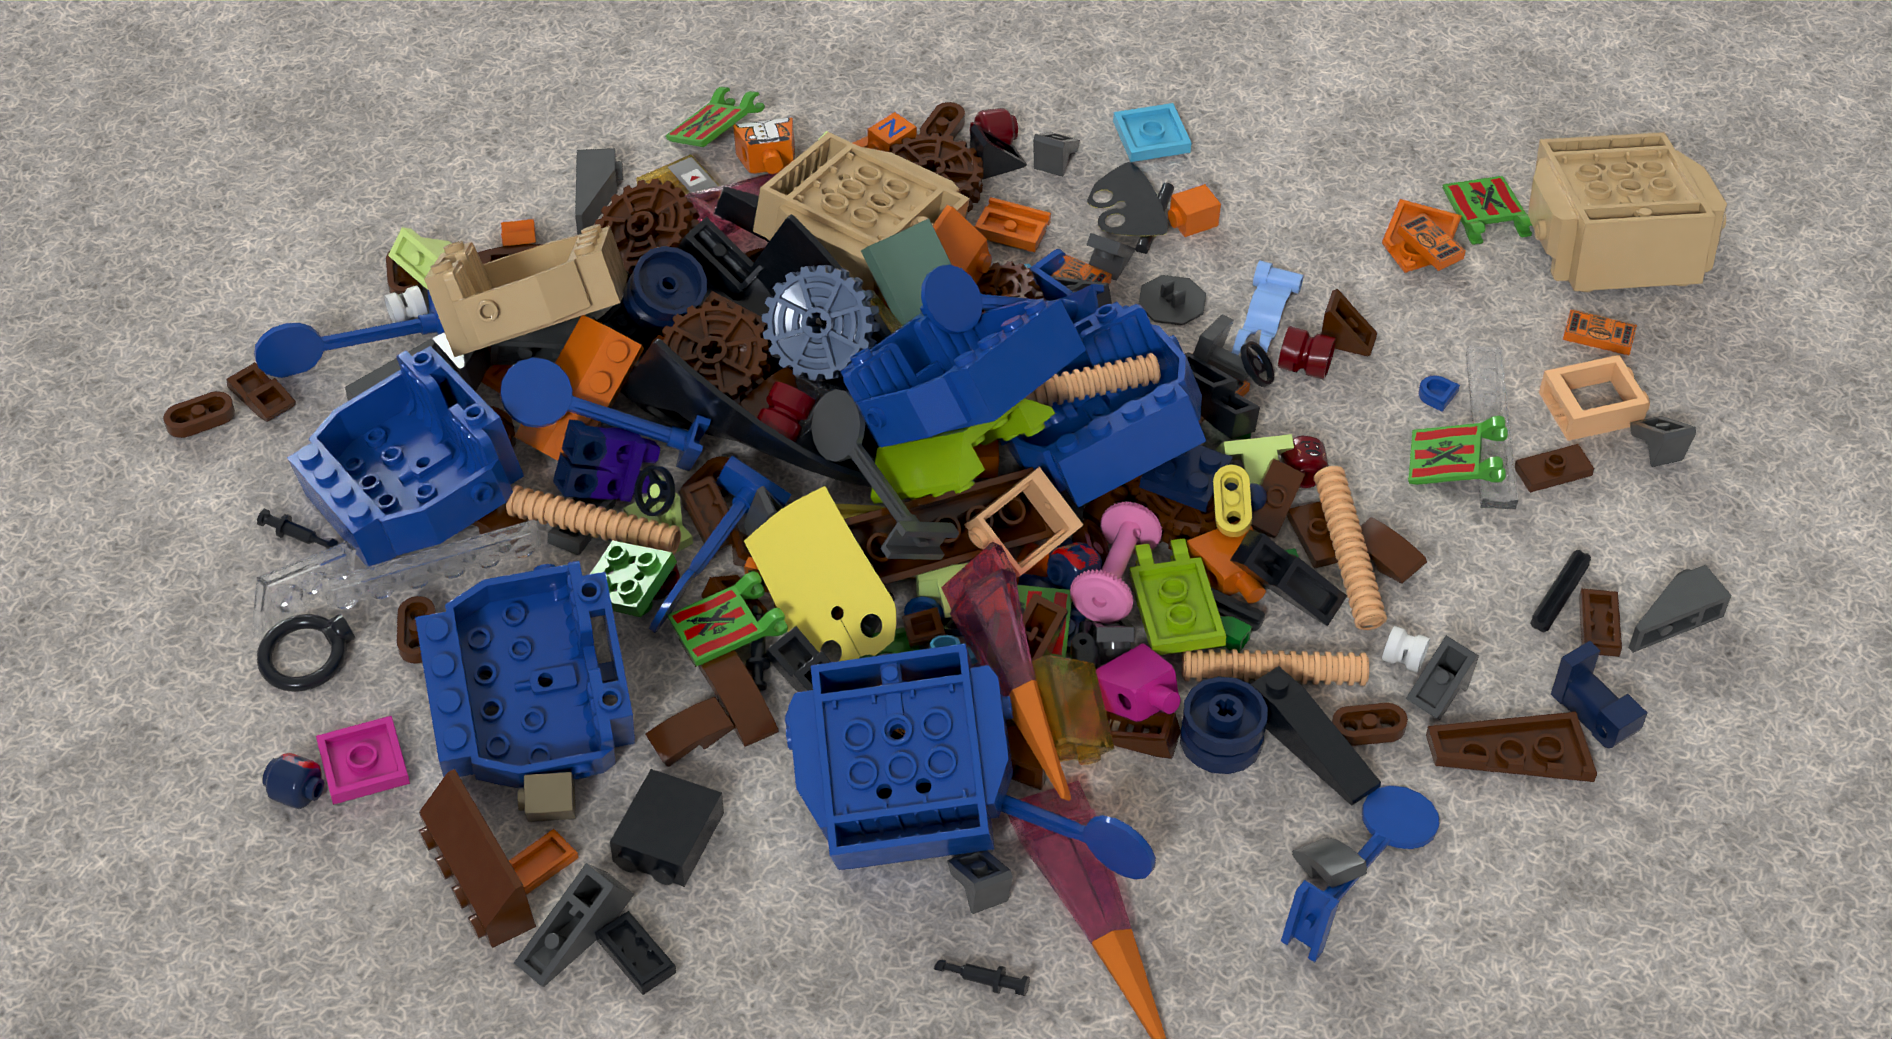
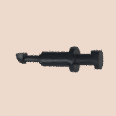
M264 508L258 515L257 524L259 526L266 524L276 528L275 533L277 537L283 538L284 535H288L307 544L315 542L331 551L337 548V540L332 538L330 541L317 537L315 531L292 522V517L288 514H284L280 519L270 515V511Z
M755 605L752 608L751 612L758 622L764 616V612L759 606ZM766 636L751 642V658L746 660V668L752 670V678L759 691L767 689V683L763 681V670L770 668V660L765 658Z
M939 960L934 966V970L942 972L947 970L959 973L964 980L992 986L993 992L997 994L1001 992L1002 987L1015 990V994L1026 996L1029 988V976L1024 975L1022 979L1008 976L1004 966H999L996 971L968 963L958 966L946 963V960Z

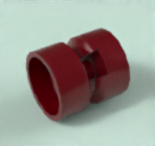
M1289 326L1282 343L1278 368L1296 373L1300 369H1304L1307 376L1325 380L1332 362L1336 338L1318 333L1314 337H1310L1309 331Z
M775 381L766 398L769 406L768 408H762L757 418L796 443L803 430L799 423L801 420L808 419L816 402L806 393L788 384Z

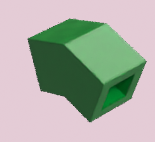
M1233 616L1220 617L1226 633V646L1213 648L1226 647L1229 650L1237 649L1238 653H1240L1250 640L1252 626Z

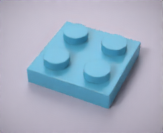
M1173 103L1114 112L1113 123L1130 162L1191 153L1192 143Z

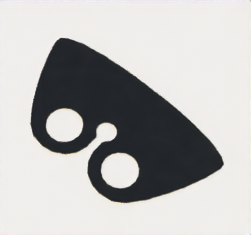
M1131 162L1124 163L1094 184L1087 199V203L1092 207L1108 208L1118 202L1126 203L1124 208L1110 209L1099 216L1097 222L1102 231L1127 236H1158L1167 234L1168 222L1163 206L1151 183L1136 165ZM1108 190L1113 194V197L1106 203H1098L1093 200V195L1098 191ZM1120 214L1124 216L1125 222L1118 227H1109L1105 224V219L1110 215Z

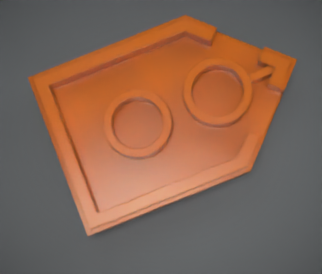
M1400 199L1382 244L1404 273L1429 266L1431 264L1397 233L1398 225L1425 213L1454 239L1462 215Z

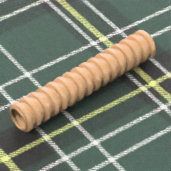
M1148 353L1146 358L1142 355L1136 356V360L1129 357L1126 358L1125 362L1116 360L1114 365L1106 362L1104 367L1097 364L1094 365L1093 369L1084 367L1081 372L1078 369H1074L1072 374L1065 371L1059 377L1057 374L1052 376L1025 398L1052 407L1054 402L1061 405L1064 400H1067L1069 403L1074 402V398L1084 400L1086 395L1089 398H1093L1096 393H1099L1100 396L1106 395V391L1116 393L1118 388L1121 391H1125L1128 386H1131L1132 389L1138 388V384L1148 386L1150 381L1153 384H1157L1161 378L1160 367L1157 357L1153 353Z
M1328 466L1315 474L1314 481L1320 494L1319 499L1325 513V520L1328 522L1327 527L1330 531V538L1333 541L1332 545L1338 560V566L1341 569V577L1344 579L1343 584L1345 589H1347L1346 595L1349 598L1350 608H1352V616L1355 618L1354 623L1356 628L1361 630L1376 629L1386 622L1387 615L1384 611L1383 602H1381L1380 592H1378V584L1375 582V574L1372 572L1373 567L1367 553V546L1364 543V536L1361 534L1362 529L1356 515V508L1353 505L1354 501L1348 487L1347 478L1345 477V470L1340 466ZM1373 625V627L1364 628L1363 626Z
M520 485L513 487V493L506 502V510L509 516L515 517L518 515L520 519L525 520L528 518L529 521H539L543 525L549 523L551 527L556 528L559 526L560 529H570L574 533L580 530L582 535L587 536L591 534V537L594 538L601 536L602 540L605 541L610 539L618 542L622 541L623 543L672 552L673 555L680 544L681 532L679 526L672 525L669 527V524L664 522L659 525L658 521L652 519L648 522V519L645 517H641L638 520L637 516L633 514L629 516L625 512L617 514L616 510L609 509L607 511L602 506L596 509L594 504L589 503L585 505V502L582 501L575 503L574 499L568 498L565 500L564 497L559 495L554 497V494L551 493L544 495L542 491L537 490L534 492L533 489H523Z
M1209 648L1208 652H1203L1202 649H1199L1196 652L1186 651L1182 653V678L1188 682L1191 678L1201 682L1202 678L1210 679L1219 676L1242 679V681L1248 683L1249 679L1256 681L1278 666L1294 680L1300 681L1302 685H1306L1308 681H1312L1313 685H1318L1319 681H1324L1325 685L1335 682L1336 685L1341 686L1343 682H1347L1348 686H1353L1355 682H1359L1360 686H1365L1369 679V658L1365 652H1361L1359 656H1355L1354 652H1349L1347 656H1343L1342 652L1332 655L1331 652L1326 651L1324 655H1320L1318 651H1314L1312 655H1308L1307 651H1302L1301 655L1296 654V651H1290L1289 654H1285L1283 650H1279L1278 654H1273L1272 650H1267L1266 654H1261L1260 650L1250 653L1248 649H1244L1243 653H1238L1237 649H1232L1231 653H1226L1225 649L1214 652L1213 648Z

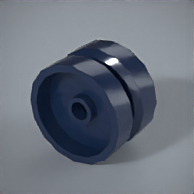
M662 246L650 249L639 258L624 288L623 303L628 316L639 327L648 332L663 334L662 330L665 326L672 327L674 325L672 318L675 315H686L687 308L692 305L696 309L699 308L707 292V277L702 265L691 254L679 248Z
M1218 676L1206 679L1191 688L1184 700L1180 732V745L1185 756L1197 767L1218 774L1240 772L1255 763L1263 748L1264 733L1267 725L1268 707L1262 694L1251 684L1232 677Z

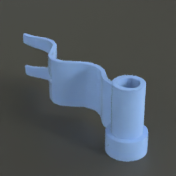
M1259 260L1253 278V286H1256L1257 289L1252 296L1245 324L1238 331L1232 353L1239 355L1241 347L1251 334H1256L1258 330H1261L1259 345L1267 353L1270 342L1277 333L1286 301L1289 299L1291 292L1299 294L1304 275L1275 268L1273 263Z

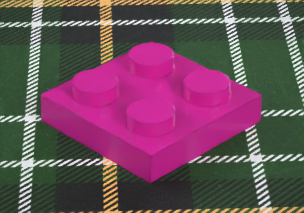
M392 715L316 736L333 805L410 784Z

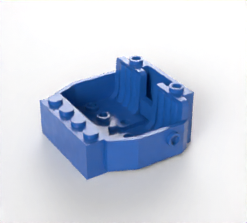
M1043 298L1029 299L984 311L977 325L961 334H950L939 329L931 322L922 305L919 315L873 348H866L850 357L852 363L840 372L877 445L882 448L932 437L947 431L996 421L1085 352L1086 348L1061 299L1046 302Z
M1118 302L1106 304L1098 308L1095 313L1074 323L1086 351L1056 374L1059 377L1065 371L1072 374L1074 369H1078L1081 372L1084 367L1093 369L1094 365L1097 364L1104 367L1106 362L1114 365L1116 360L1125 362L1126 358L1129 357L1136 360V356L1142 355L1146 358L1148 353H1153L1157 357L1160 367L1161 378L1159 383L1153 384L1150 381L1148 386L1138 384V388L1134 389L1128 386L1125 391H1121L1118 388L1116 393L1106 391V395L1102 396L1096 393L1093 398H1089L1086 395L1084 400L1074 398V402L1070 403L1064 400L1061 405L1054 402L1052 408L1055 414L1044 422L1045 428L1039 433L1026 437L1025 433L1019 434L1008 441H1004L1003 438L997 439L1001 446L1007 445L1008 450L1022 470L1032 467L1035 470L1040 467L1057 491L1062 492L1066 490L1077 507L1206 442L1199 423L1202 394L1188 359L1183 353L1177 338L1174 335L1169 337L1160 326L1152 325L1145 309L1140 304H1134L1126 309H1123Z
M431 346L417 352L413 356L407 350L398 354L396 358L401 370L334 409L310 436V444L287 457L305 495L371 572L398 555L443 543L505 504L513 493L510 485L524 477L500 416Z
M580 561L568 562L567 565L562 566L543 564L535 567L533 571L484 579L446 603V612L415 617L438 759L443 777L447 772L455 769L459 777L475 774L476 780L513 788L524 787V775L572 772L574 779H583L605 773L616 764L614 748L635 744L633 712L605 572L582 576ZM603 616L611 661L598 664L590 618ZM483 671H490L492 676L488 680H482L479 678V674ZM543 678H550L553 682L549 687H542L539 685V681ZM607 695H614L618 701L612 706H607L603 703V699ZM490 706H495L499 709L498 713L493 716L485 714V710Z
M966 643L811 665L813 690L794 693L788 706L790 727H786L788 748L793 752L796 789L829 844L830 857L837 869H855L994 850L991 819L999 818L1013 775L1006 722L1008 719H1013V710L1010 695L1003 696L999 678L989 665L973 667ZM901 728L905 730V735L902 738L894 739L891 737L895 729ZM921 783H930L931 789L929 792L922 794L917 791ZM883 788L892 790L891 796L887 799L878 797L880 790Z

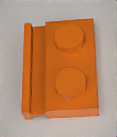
M990 197L988 206H985L974 227L987 240L1035 253L1046 232L1047 225L1049 226L1051 223V213Z

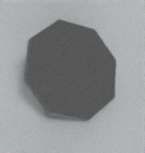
M1161 275L1141 286L1138 304L1145 309L1147 315L1154 322L1183 326L1203 315L1206 293L1190 278Z

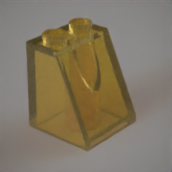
M1045 655L999 677L1003 696H1009L1013 689L1031 680L1037 681L1060 762L1076 760L1080 765H1089L1100 761L1102 754L1115 749L1094 663Z

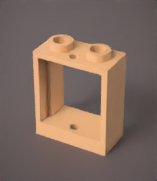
M1620 355L1544 371L1539 394L1567 441L1629 428L1630 422L1645 419L1650 407L1647 393L1641 390L1634 379L1633 371L1626 366ZM1611 381L1623 402L1582 410L1571 390Z
M1038 467L1024 476L964 525L968 529L969 538L974 545L983 549L991 559L990 563L993 570L1000 577L1005 578L1007 582H1010L1023 575L1081 528L1083 523L1042 469ZM1023 491L1054 534L1017 563L985 520Z

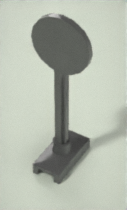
M835 389L826 393L818 401L813 413L811 428L814 444L818 452L826 460L842 462L852 458L896 520L897 524L880 548L887 559L941 560L945 554L941 550L940 545L945 538H957L959 531L953 523L920 522L916 515H912L862 446L865 420L850 392Z

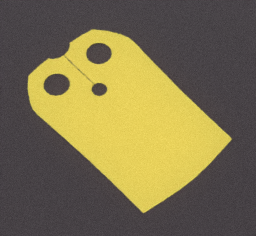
M826 486L787 505L744 540L776 607L780 608L785 614L784 621L788 626L787 631L789 632L797 626L819 653L825 642L834 640L839 643L842 649L839 661L859 659L860 656L877 655L894 641L896 631L895 603L853 536ZM836 606L841 607L844 612L840 620L833 619L831 615L832 609ZM868 614H875L882 621V630L874 638L865 636L861 631V621Z

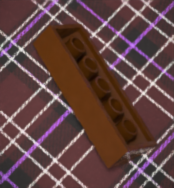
M1032 467L980 481L968 490L958 494L953 490L938 497L929 495L904 502L912 515H916L920 522L953 523L959 531L957 538H945L940 545L941 550L945 554L941 560L887 559L880 548L897 524L887 507L844 520L884 585L987 556L983 549L978 548L971 541L968 529L964 524L1024 476L1034 471ZM1023 491L985 520L1007 550L1047 539L1054 534Z

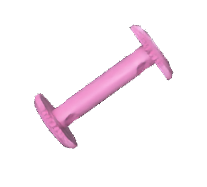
M1133 502L1117 503L1105 510L1100 526L1102 534H1104L1103 537L1109 541L1108 544L1112 545L1104 565L1100 571L1092 569L1091 571L1088 570L1087 572L1080 573V575L1075 577L1070 586V598L1073 605L1082 615L1092 621L1115 623L1129 615L1134 599L1132 598V591H1129L1130 588L1127 587L1128 584L1122 581V576L1132 553L1136 554L1135 545L1150 544L1152 551L1161 540L1162 527L1157 516L1143 505Z

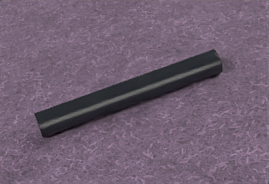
M1164 183L1158 194L1164 212L1174 191V186L1170 183ZM1140 236L1135 248L1136 252L1147 254L1154 236Z

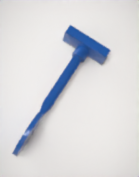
M950 264L938 266L926 275L921 287V300L929 319L939 329L950 334H961L977 325L982 310L988 311L1029 300L1028 298L981 294L978 286L968 273L962 268ZM1091 284L1061 299L1073 324L1096 312L1099 308L1097 295L1104 292V285Z
M428 290L429 313L418 315V319L328 336H320L318 331L306 324L285 323L271 328L260 337L255 344L254 357L259 369L267 375L285 378L307 372L318 363L323 352L327 350L421 333L422 335L437 333L440 335L445 332Z
M529 358L521 360L508 369L501 382L500 397L504 409L513 420L524 426L535 428L550 426L564 417L566 412H572L667 443L666 446L679 450L676 467L686 471H690L700 456L704 446L700 444V440L711 422V419L697 415L689 430L675 426L669 428L574 397L569 377L560 366L547 359Z
M731 456L718 477L716 484L735 496L732 500L733 505L693 558L689 568L671 590L652 620L649 629L654 633L660 629L668 618L667 615L676 607L691 581L703 572L743 515L748 513L758 488L764 486L783 507L792 494L734 456Z
M1386 786L1370 793L1362 807V821L1373 836L1358 854L1366 861L1368 869L1387 846L1414 849L1427 845L1434 839L1440 825L1439 814L1432 802L1421 793L1406 787ZM1360 877L1334 888L1329 885L1325 891L1304 880L1296 889L1281 942L1288 945L1293 938L1298 939L1311 948L1308 959L1315 963L1324 951L1340 900Z
M1008 795L1005 797L1001 812L1086 843L1089 850L1101 863L1123 877L1135 880L1144 879L1155 868L1156 857L1151 846L1141 834L1116 818L1104 815L1096 816L1084 826L1074 820Z

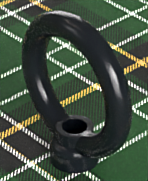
M313 614L289 617L273 626L261 640L257 650L259 672L269 684L284 691L298 692L316 688L327 682L338 672L346 656V644L354 640L355 636L342 614H338L331 619ZM301 629H314L322 632L331 645V653L326 663L320 669L300 677L287 676L276 670L272 662V653L277 643L284 636Z

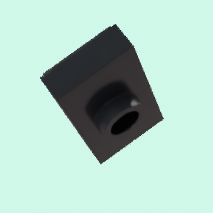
M629 911L595 932L597 942L642 995L676 973L675 964Z

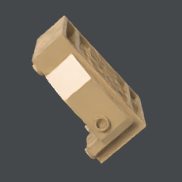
M827 132L760 187L753 232L766 237L770 241L784 220L789 215H794L824 246L838 264L849 271V277H859L864 281L861 288L865 291L871 290L874 295L870 300L871 305L878 306L880 317L888 320L883 295L861 250L928 218L933 226L946 205L953 206L965 218L970 198L958 193L959 188L953 181L898 155L860 147Z
M1665 132L1540 139L1528 216L1534 228L1536 240H1540L1546 254L1552 257L1551 274L1554 280L1569 281L1574 291L1581 292L1670 285L1687 286L1689 284L1703 283L1704 273L1712 270L1721 232L1726 226L1725 213L1727 208L1725 199L1705 167L1675 150Z
M596 224L581 230L582 234L539 245L482 264L472 242L464 244L463 241H458L445 246V252L440 254L424 280L454 357L619 304L628 274L610 226L601 228L600 224Z

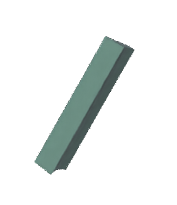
M929 218L861 250L899 328L921 313L920 307L923 305L921 287L926 275L938 266L952 265Z

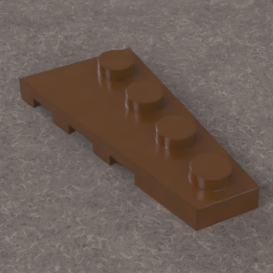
M1576 712L1433 725L1427 728L1426 738L1435 766L1595 782L1597 771Z

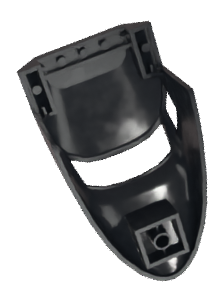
M792 214L784 220L755 262L744 254L707 216L684 236L677 247L691 254L702 265L707 277V292L700 306L713 291L761 317L762 314L769 312V307L765 304L767 297H774L776 295L773 289L777 282L782 284L787 282L786 274L800 272L801 267L831 265L834 269L842 268L813 234ZM623 297L619 304L612 306L598 320L593 319L643 346L644 350L620 392L646 413L672 426L689 430L695 418L699 415L711 419L710 425L705 432L706 435L737 441L802 469L835 480L872 487L852 458L842 462L826 460L818 452L813 441L811 427L813 413L818 401L826 393L835 389L849 391L844 383L842 374L841 377L834 379H819L808 395L816 403L808 419L800 421L799 424L803 430L795 443L760 421L717 389L661 339L657 338L652 343L658 335L663 336V334L650 333L639 327L628 316L623 303ZM879 314L874 316V321L880 323V331L873 332V338L877 341L876 345L891 335L890 330ZM819 318L822 324L816 323V325L826 327V320H822L821 318ZM865 422L862 446L875 463L879 446Z

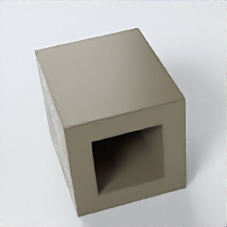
M572 772L524 775V787H520L517 790L518 810L525 811L529 822L576 819L575 780Z

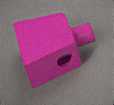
M1144 643L1088 674L1093 705L1136 722L1143 721L1160 710L1167 714H1172L1178 709L1181 702L1173 666Z

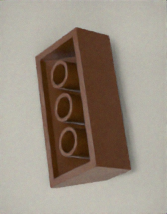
M453 769L447 772L419 811L424 827L419 829L418 832L428 851L434 848L437 850L439 857L435 858V862L443 878L446 880L452 877L456 885L451 887V890L460 908L463 909L467 906L470 908L473 915L469 916L468 920L478 939L485 936L491 947L494 948L535 928L536 924L522 882L456 770Z

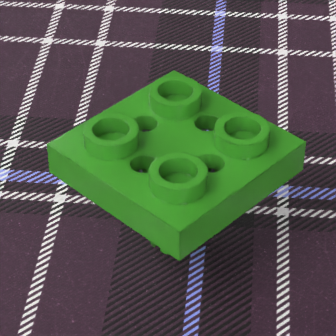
M612 540L590 574L606 573L614 612L642 617V615H645L652 609L653 598L677 561L672 552Z

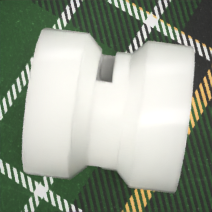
M417 285L407 288L405 293L397 294L394 292L384 296L386 308L393 323L407 321L411 318L418 319V315L428 314L423 295Z
M1394 626L1387 640L1382 660L1391 664L1396 662L1405 664L1406 669L1418 673L1425 659L1430 638L1423 635L1412 636L1407 633L1406 629Z

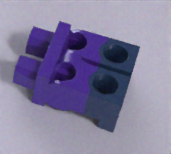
M569 419L562 444L564 453L560 452L553 482L564 497L610 500L619 498L621 501L631 502L637 477L642 471L640 470L642 462L656 463L661 450L654 440L642 438L637 433L615 427L587 426L583 421ZM648 475L643 483L642 494H647V488L650 483Z

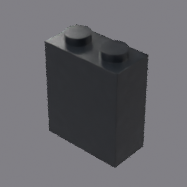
M650 769L610 840L613 862L626 872L634 873L637 870L651 875L661 884L671 885L674 883L685 887L724 814L722 792Z

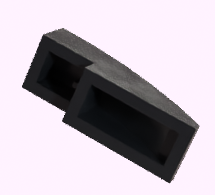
M1185 353L1202 394L1201 416L1230 439L1255 432L1260 407L1235 393L1238 380L1193 354Z
M1249 530L1230 559L1231 562L1265 587L1326 626L1330 624L1347 597L1345 593L1303 560L1286 552L1263 533Z
M797 626L770 646L765 653V657L770 660L772 665L797 692L813 690L811 665L831 663L823 651L819 653Z

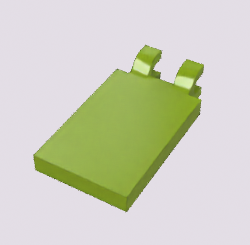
M1185 538L1171 540L1170 546L1173 555L1170 556V562L1154 564L1150 544L1135 545L1137 561H1135V567H1129V578L1149 647L1158 655L1226 646V633L1202 558L1190 559Z

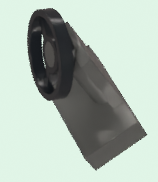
M1222 314L1200 335L1193 352L1194 356L1242 382L1250 376L1261 387H1266L1273 383L1274 369L1267 353L1258 343L1249 341L1242 345L1241 356L1223 348L1233 324V319ZM1249 347L1252 348V349L1259 355V357L1261 358L1262 362L1260 361V359H1259L1256 355H1253V354H1252V352H1251V350L1249 349ZM1263 371L1267 373L1266 381L1259 376Z

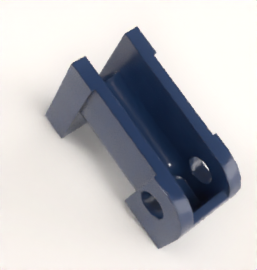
M1588 641L1561 658L1551 695L1570 712H1576L1579 721L1592 732V736L1605 748H1613L1642 729L1648 712L1629 694L1618 698L1593 674L1600 650L1591 641Z

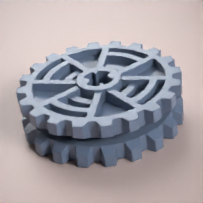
M831 265L801 267L800 272L786 274L787 282H783V284L777 282L773 287L776 295L774 297H767L765 304L769 307V312L762 314V322L768 324V329L763 332L764 339H770L772 342L771 347L768 349L771 355L778 354L781 357L779 365L783 368L793 367V375L798 377L802 375L808 376L809 380L824 378L828 380L841 377L840 371L852 363L850 360L852 355L863 349L876 346L877 341L873 338V332L880 331V323L874 321V316L880 313L878 306H872L870 303L874 296L871 290L865 291L861 288L864 281L859 277L849 278L848 270L844 268L834 269ZM816 318L826 320V327L816 325Z

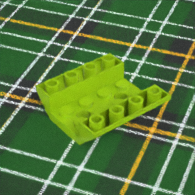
M1024 398L996 421L947 431L924 439L882 448L879 447L877 448L875 464L901 500L905 498L915 500L932 494L933 497H938L953 490L958 494L971 488L975 484L973 479L985 470L973 447L980 443L982 445L989 444L998 438L1008 441L1024 433L1026 437L1033 436L1045 428L1044 422L1052 417L1055 412L1050 406ZM872 488L871 500L874 504L882 503V500Z

